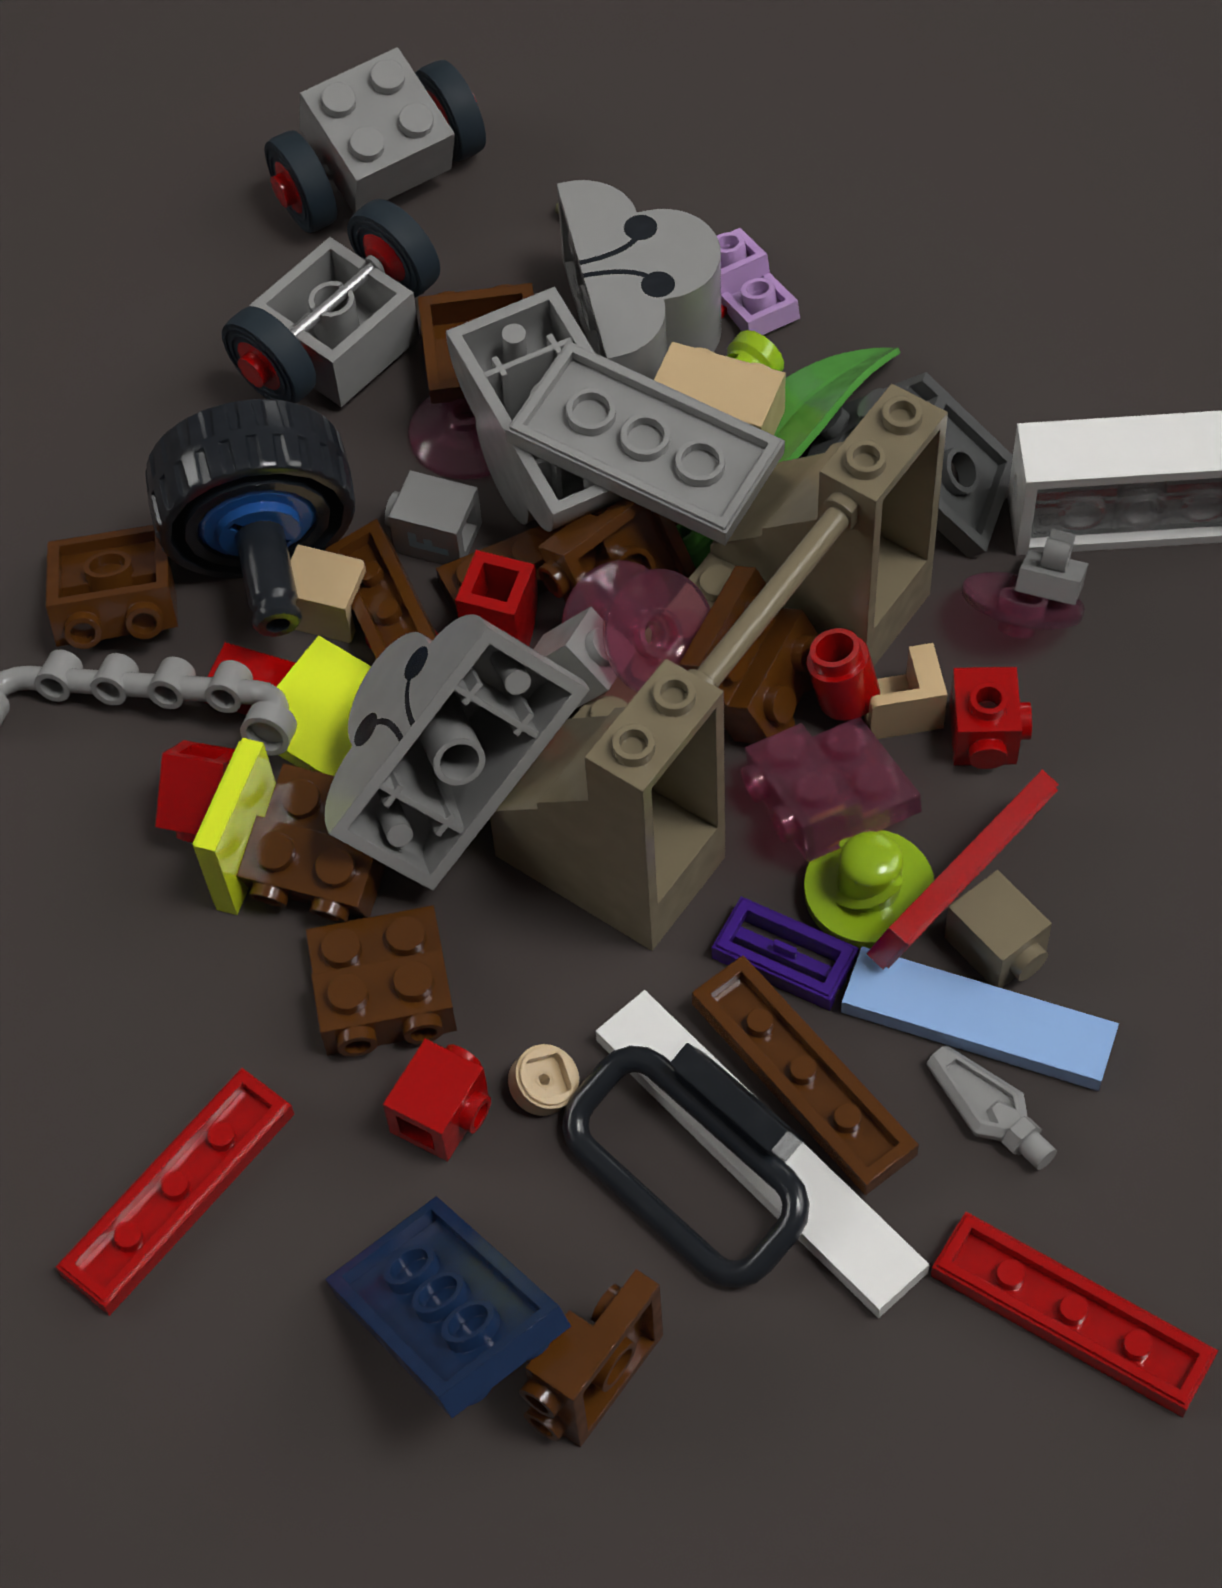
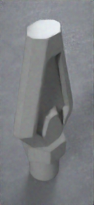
M948 1045L942 1046L932 1054L927 1061V1067L976 1137L1002 1141L1013 1154H1022L1037 1170L1045 1168L1054 1159L1057 1150L1040 1135L1042 1129L1027 1116L1023 1092Z

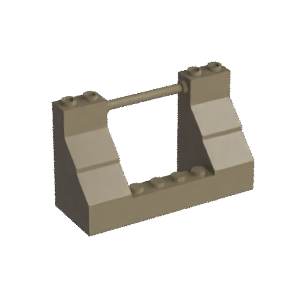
M891 383L844 442L832 444L822 454L779 462L727 544L723 545L717 541L711 543L708 556L630 648L633 653L610 689L585 703L572 719L565 721L490 817L496 857L653 951L725 859L724 691L718 688L719 685L782 608L803 610L818 634L834 628H844L854 632L857 637L866 643L873 666H875L930 595L948 412ZM735 566L756 567L766 582L763 589L697 670H686L680 667L679 663Z

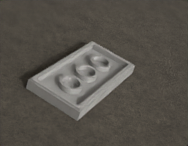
M570 341L566 342L506 429L507 443L723 545H726L785 450V440Z

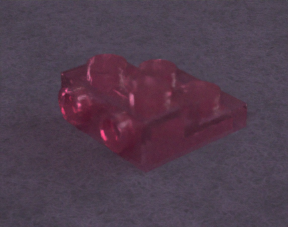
M861 717L850 720L814 737L800 723L745 747L748 765L741 768V775L749 795L756 803L760 801L765 802L770 809V817L780 839L784 843L793 841L807 862L839 849V842L844 838L853 837L861 832H877L922 812L920 793Z

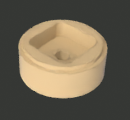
M549 1044L535 1045L527 1049L512 1064L508 1074L509 1090L515 1102L525 1111L539 1116L551 1115L565 1107L579 1087L578 1069L573 1059L562 1049Z

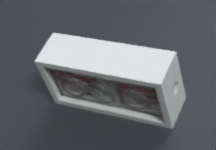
M1222 410L1017 423L1007 496L1016 556L1027 555L1029 549L1043 552L1046 540L1050 537L1051 529L1076 534L1072 552L1222 543Z

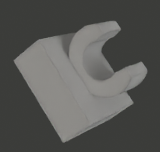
M1051 529L1050 537L1046 540L1043 552L1029 549L1020 567L1015 591L1075 605L1083 588L1089 563L1070 559L1076 534Z

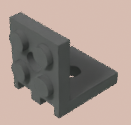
M927 372L894 384L948 412L936 529L968 558L985 553L1009 487L1013 455ZM888 387L874 389L866 396L843 404L815 438L808 456L825 453L832 444L844 442ZM951 462L957 470L959 483L953 476Z

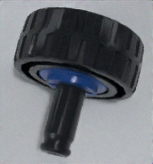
M251 399L235 401L200 411L168 430L155 444L146 463L145 478L148 503L158 543L170 559L185 569L212 577L243 578L248 605L254 613L252 616L254 629L258 633L270 637L289 634L298 627L302 620L301 610L296 606L298 595L290 561L297 545L326 551L327 547L338 542L344 536L354 517L356 500L349 461L342 438L334 425L325 416L309 407L283 400Z

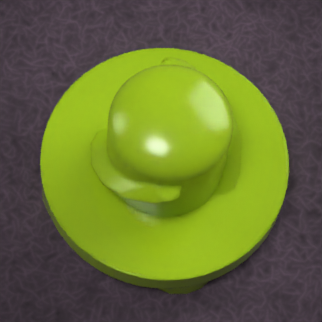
M855 829L831 838L815 852L805 873V903L811 918L824 933L859 949L862 946L871 949L897 918L934 881V875L924 854L904 837L881 829Z

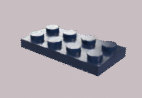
M437 1196L325 1279L337 1299L451 1418H454L468 1406L484 1399L492 1387L527 1360L542 1354L554 1339L571 1327L560 1306Z

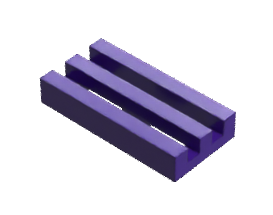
M742 896L712 946V959L730 965L744 955L771 985L830 1011L835 1002L838 989L841 990L845 984L847 973L850 968L853 969L859 953V948ZM744 921L836 962L833 967L798 952L797 948L777 939L773 941L741 927Z

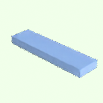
M861 947L842 1000L841 1013L1099 1091L1119 1023L900 957L889 969L887 967L882 969L866 954L870 948Z

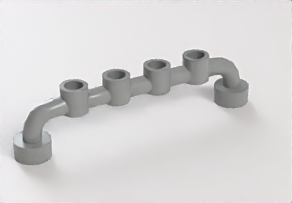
M54 650L49 654L43 666H16L0 671V726L10 710V704L6 696L21 690H36L43 697L57 702L66 700L70 693L93 694L98 700L108 705H120L125 701L126 697L150 698L155 704L166 709H176L182 705L184 700L208 702L211 707L224 713L236 712L241 704L252 705L241 725V737L263 742L269 756L284 753L297 729V721L289 711V704L283 691L271 683L253 680L251 671L244 664L234 660L221 662L213 677L196 676L195 670L190 663L179 657L163 659L154 674L139 673L137 664L130 657L120 653L107 655L99 670L83 669L82 662L73 653L66 650Z

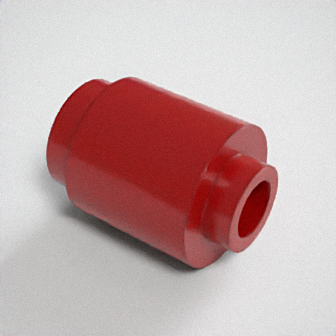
M844 628L824 631L813 640L807 656V668L821 710L827 716L836 720H853L869 713L870 698L880 695V687L866 643L857 637L854 632Z

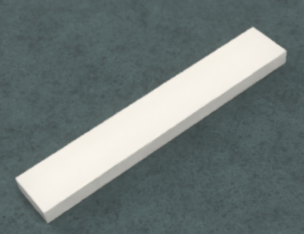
M646 990L641 992L596 1030L597 1042L609 1054L614 1050L630 1045L650 1047L672 1061L683 1046L689 1043L705 1052L743 1085ZM636 1072L630 1073L777 1219L779 1218L782 1202L774 1189L647 1076ZM802 1142L787 1161L782 1159L804 1183L810 1203L808 1223L798 1240L879 1319L928 1274L929 1263Z

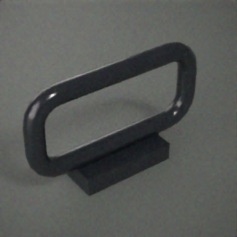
M689 1043L683 1046L672 1061L650 1047L630 1045L612 1051L597 1064L577 1088L564 1109L562 1130L565 1143L575 1158L699 1273L719 1286L739 1289L758 1283L781 1261L799 1239L808 1223L810 1203L806 1187L795 1171L782 1160L787 1161L804 1139L710 1056ZM636 1072L647 1076L774 1189L781 1198L782 1210L777 1222L745 1258L729 1260L722 1256L591 1135L589 1129L591 1115L626 1074Z

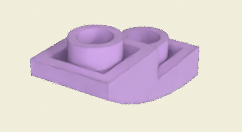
M741 228L717 235L721 249V305L727 307L728 315L741 331H755L765 335L800 319L798 300L770 273L767 253Z

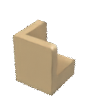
M297 545L290 561L298 595L296 606L301 610L302 620L295 630L350 643L356 632L351 605L366 572L364 561Z
M934 643L909 646L906 674L877 679L880 695L870 698L869 713L864 715L870 740L944 728L947 691Z

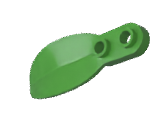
M899 347L869 348L837 354L810 364L788 376L785 384V412L774 436L785 440L784 454L779 462L799 458L850 395L873 372L901 353ZM678 524L676 527L697 569L710 553V545L714 540Z

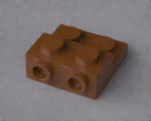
M532 283L517 285L501 284L493 288L460 292L444 291L436 295L418 297L431 404L466 400L452 365L446 331L534 295Z
M622 498L599 516L587 514L570 522L538 546L545 561L538 568L539 576L543 584L554 596L558 598L563 597L570 611L563 618V623L587 608L592 607L627 645L644 633L696 570L674 521L626 498Z
M153 525L49 541L47 543L46 609L56 647L71 645L79 649H88L94 647L103 639L132 635L140 639H149L155 637L164 629L178 627L177 593L172 576V559L168 557L158 543Z
M735 566L679 663L680 667L686 670H697L763 589L766 582L756 567ZM782 608L719 685L718 688L724 691V728L735 742L775 747L777 742L788 737L795 726V719L793 717L795 708L803 694L814 688L807 668V656L810 652L811 643L819 635L803 610Z
M285 763L282 764L265 817L256 816L237 873V877L251 889L249 893L251 898L268 905L283 908L286 907L288 899L311 905L310 913L338 923L347 922L349 915L359 918L370 917L386 865L328 833L325 824V805L334 776Z
M434 905L306 929L318 1021L327 1056L335 1054L352 1057L361 1056L372 1052L377 1046L402 1041L422 1044L425 1038L434 1041L444 1033L457 1031Z
M635 1269L623 1287L613 1284L603 1294L592 1314L591 1319L595 1322L593 1326L569 1310L565 1316L571 1327L554 1339L542 1354L526 1361L528 1363L525 1368L527 1381L521 1387L519 1393L531 1406L524 1413V1417L530 1425L547 1438L559 1441L563 1435L581 1448L663 1337L660 1284Z

